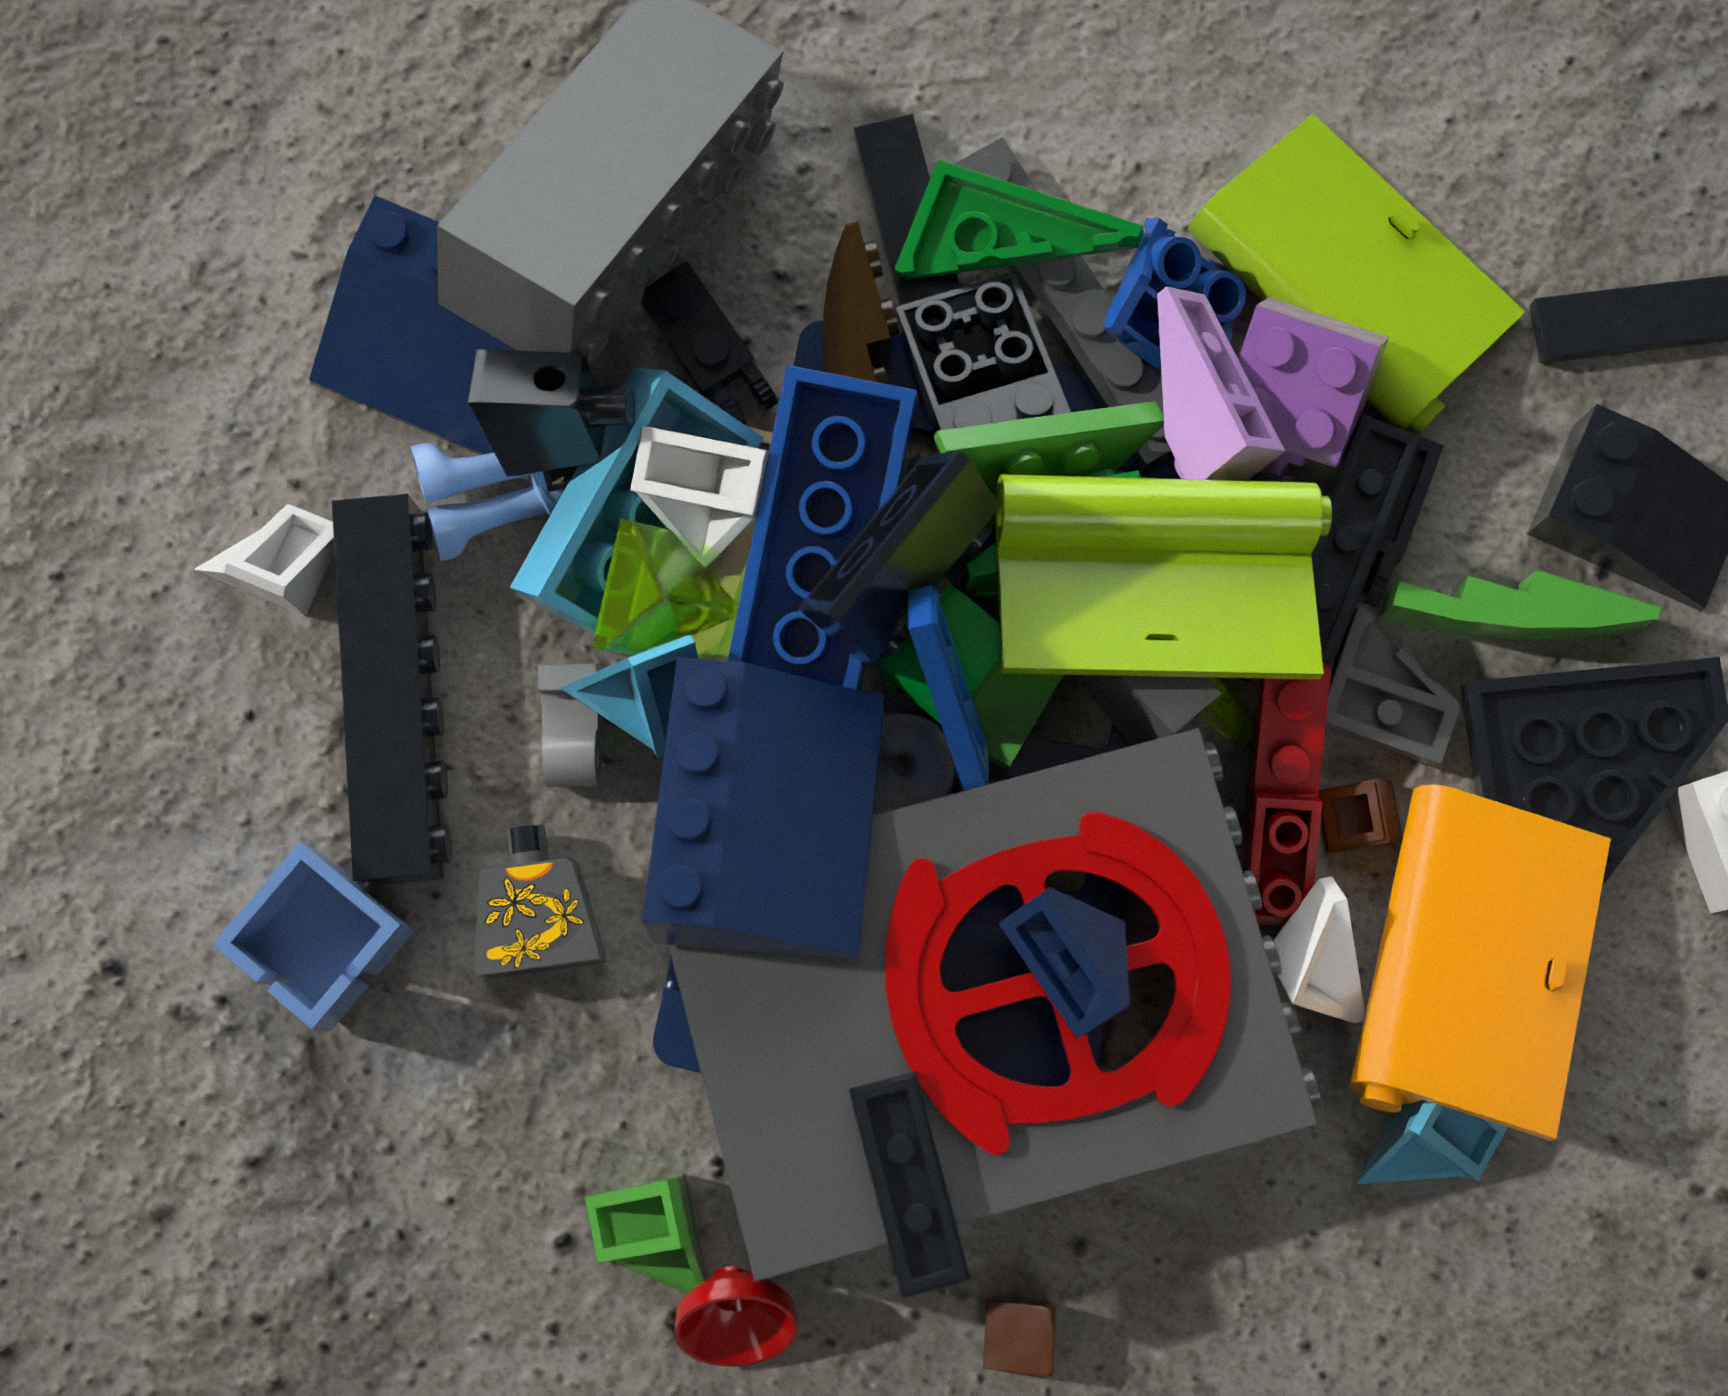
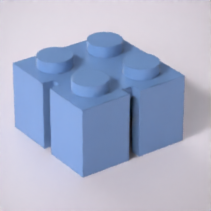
M300 841L212 945L255 982L271 985L267 992L313 1030L332 1031L369 987L360 976L363 973L379 975L416 930L364 886L353 881L352 876L322 851ZM284 978H286V979H288L291 983H286V982H281V981H282Z

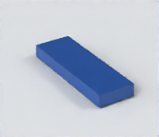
M932 585L910 590L908 629L963 790L966 791L985 786L987 781H989L988 746L937 590H933Z

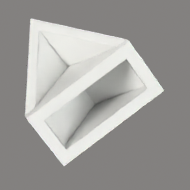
M643 426L630 490L638 494L700 568L704 570L757 516L769 451Z
M287 504L263 528L193 570L306 616L335 554L333 522Z
M1332 876L1318 879L1301 902L1299 908L1292 914L1273 940L1281 963V974L1278 977L1293 1004L1351 1023L1363 1022L1365 1008L1348 900Z

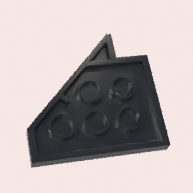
M1720 657L1468 681L1460 686L1476 795L1611 838L1603 885L1728 722V704Z

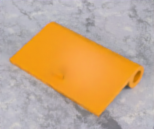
M1432 784L1414 788L1349 1084L1353 1090L1361 1094L1360 1102L1380 1111L1400 1112L1402 1104H1411L1425 1100L1550 1141L1557 1139L1611 838L1456 788ZM1550 962L1549 971H1548V977H1547V982H1546V987H1545V978H1546V973H1547V967H1548V963Z

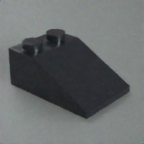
M1596 404L1573 425L1527 535L1698 611H1702L1706 608L1728 554V481L1656 429Z

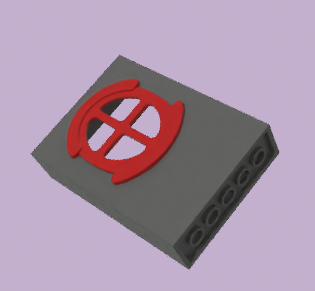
M1199 728L874 815L859 960L669 945L754 1281L888 1244L849 1093L850 1088L916 1071L956 1225L1318 1125L1313 1110L1314 1108L1321 1107L1318 1084L1309 1067L1301 1069L1293 1043L1301 1040L1299 1021L1291 1002H1281L1274 980V976L1281 974L1278 951L1270 935L1261 936L1254 913L1255 910L1262 908L1259 888L1251 870L1242 872L1235 846L1242 844L1239 821L1232 806H1222L1215 783L1223 780L1220 758L1212 742L1203 743ZM1057 871H1075L1100 876L1116 882L1141 898L1153 910L1159 923V931L1151 940L1126 946L1128 971L1162 963L1171 968L1175 981L1174 996L1168 1015L1152 1041L1127 1064L1115 1071L1104 1072L1094 1062L1087 1034L1078 1039L1075 1037L1032 972L961 992L953 993L946 990L941 982L940 964L947 942L964 915L986 895L1001 886L1011 885L1019 890L1025 905L1045 891V880L1049 874ZM1042 996L1047 998L1053 1006L1071 1071L1069 1080L1058 1087H1040L1015 1082L995 1074L974 1060L961 1047L955 1033L957 1021L970 1014L1032 997Z

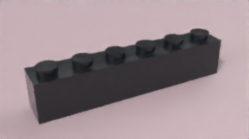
M409 494L332 500L353 881L365 886L441 880L444 879L443 863H449L452 860V840L448 824H440L439 799H446L448 796V777L445 763L443 760L436 761L435 736H442L444 733V714L440 698H432L431 674L439 673L440 671L438 641L435 635L428 636L427 612L436 610L435 583L431 573L424 574L423 550L432 549L431 522L428 513H421L420 508Z

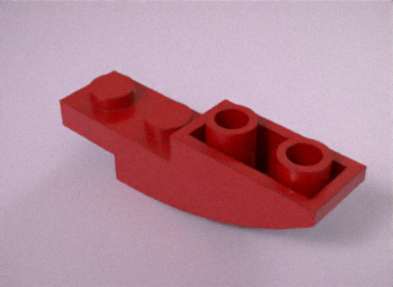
M1323 664L1324 675L1320 680L1260 679L1257 719L1252 718L1243 872L1251 870L1261 896L1262 908L1254 911L1258 924L1284 926L1314 886L1323 804L1318 793L1332 670L1327 664Z

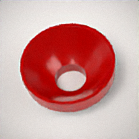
M738 1266L715 1270L712 1272V1277L695 1286L681 1300L677 1307L675 1319V1339L680 1349L697 1361L723 1367H741L770 1360L782 1354L792 1345L798 1331V1318L793 1299L790 1295L768 1278L754 1281L752 1272L745 1271Z

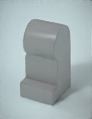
M596 664L538 665V687L541 693L542 767L546 787L599 786L601 748H604L603 716L560 689V687L599 671L600 669Z

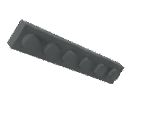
M1003 137L954 163L955 165L1038 191ZM1082 256L1008 266L1012 272L1015 271L1019 284L1101 408L1156 401L1163 413L1162 376L1156 368L1123 346L1103 328L1106 313L1112 301ZM1164 426L1132 455L1143 473L1174 456L1165 439Z

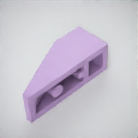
M1166 286L1157 294L1164 432L1165 439L1175 457V469L1181 479L1248 481L1285 450L1205 294Z

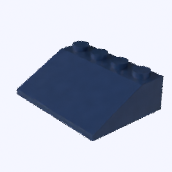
M375 195L348 248L309 381L315 386L479 455L493 453L485 434L468 404L477 350L515 349L438 304L437 225L440 222Z
M677 658L642 923L653 943L859 960L885 704L884 696L746 662Z

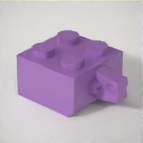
M1270 297L1256 305L1238 360L1285 450L1260 470V472L1284 476L1289 463L1302 467L1306 458L1337 468L1345 457L1360 420L1389 337Z

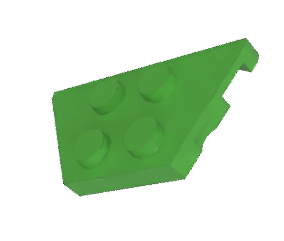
M1156 401L939 430L936 431L934 440L940 453L961 451L968 457L996 499L997 483L1000 474L1085 477L1099 470L1111 469L1116 471L1164 426V415ZM995 514L991 517L988 523L991 522L992 524H995Z

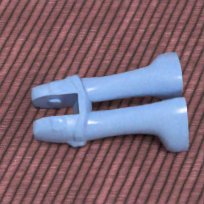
M433 443L410 446L419 484L426 503L447 499L461 492L525 476H528L530 487L472 502L439 504L427 507L426 510L431 522L432 535L440 562L462 555L468 541L482 532L522 519L544 515L550 517L570 481L552 484L549 470L507 477L494 452L472 457L452 458L448 457Z

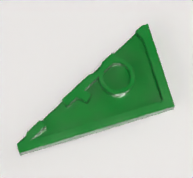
M938 159L894 270L899 278L912 280L1139 248L1144 228L1141 224Z

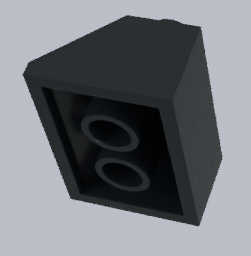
M961 451L922 456L797 608L856 660L874 663L878 656L883 660L891 656L904 642L909 633V629L904 625L908 621L909 591L932 585L933 590L936 589L940 597L951 582V577L946 573L962 553L966 557L973 554L991 534L993 526L988 521L1000 506L971 460Z

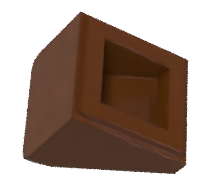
M1377 778L1319 790L1318 796L1323 802L1321 817L1328 853L1402 843V830L1394 786L1391 780Z
M986 1299L983 1369L1052 1377L1055 1306L1052 1303Z

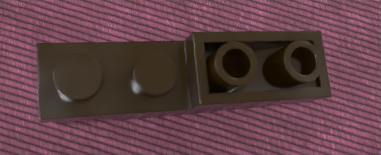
M858 221L845 225L834 254L827 282L823 312L824 372L889 385L883 362L873 364L871 362L890 357V336L899 334L898 321L891 298L881 300L879 298L874 280L875 278L883 277L879 252L875 240L864 242Z

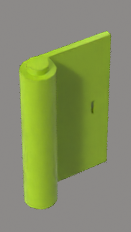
M1314 113L1220 189L1200 209L1187 228L1232 273L1236 274L1261 301L1270 297L1389 337L1366 401L1392 426L1404 431L1410 425L1418 433L1426 428L1446 407L1438 397L1526 313Z
M1000 474L996 490V501L1000 508L995 512L1002 673L1318 680L1324 675L1311 553L1316 547L1319 537L1326 536L1329 533L1332 521V506L1328 496H1321L1318 484L1307 482Z

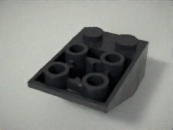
M1015 271L896 306L897 317L933 436L939 430L1071 413Z

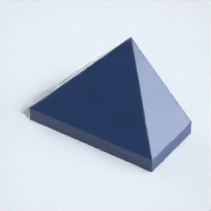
M1049 887L999 922V925L1077 1039L1130 1005L1125 921Z

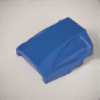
M1146 218L1144 222L1145 234L1123 276L1118 293L1106 313L1103 328L1123 346L1161 373L1157 294L1166 286L1205 294L1229 342H1231L1234 319L1244 307L1247 285L1236 274L1229 271H1220L1214 266L1215 262L1203 258L1199 248L1192 240L1186 237H1176V232L1172 229H1167L1168 224L1160 218Z

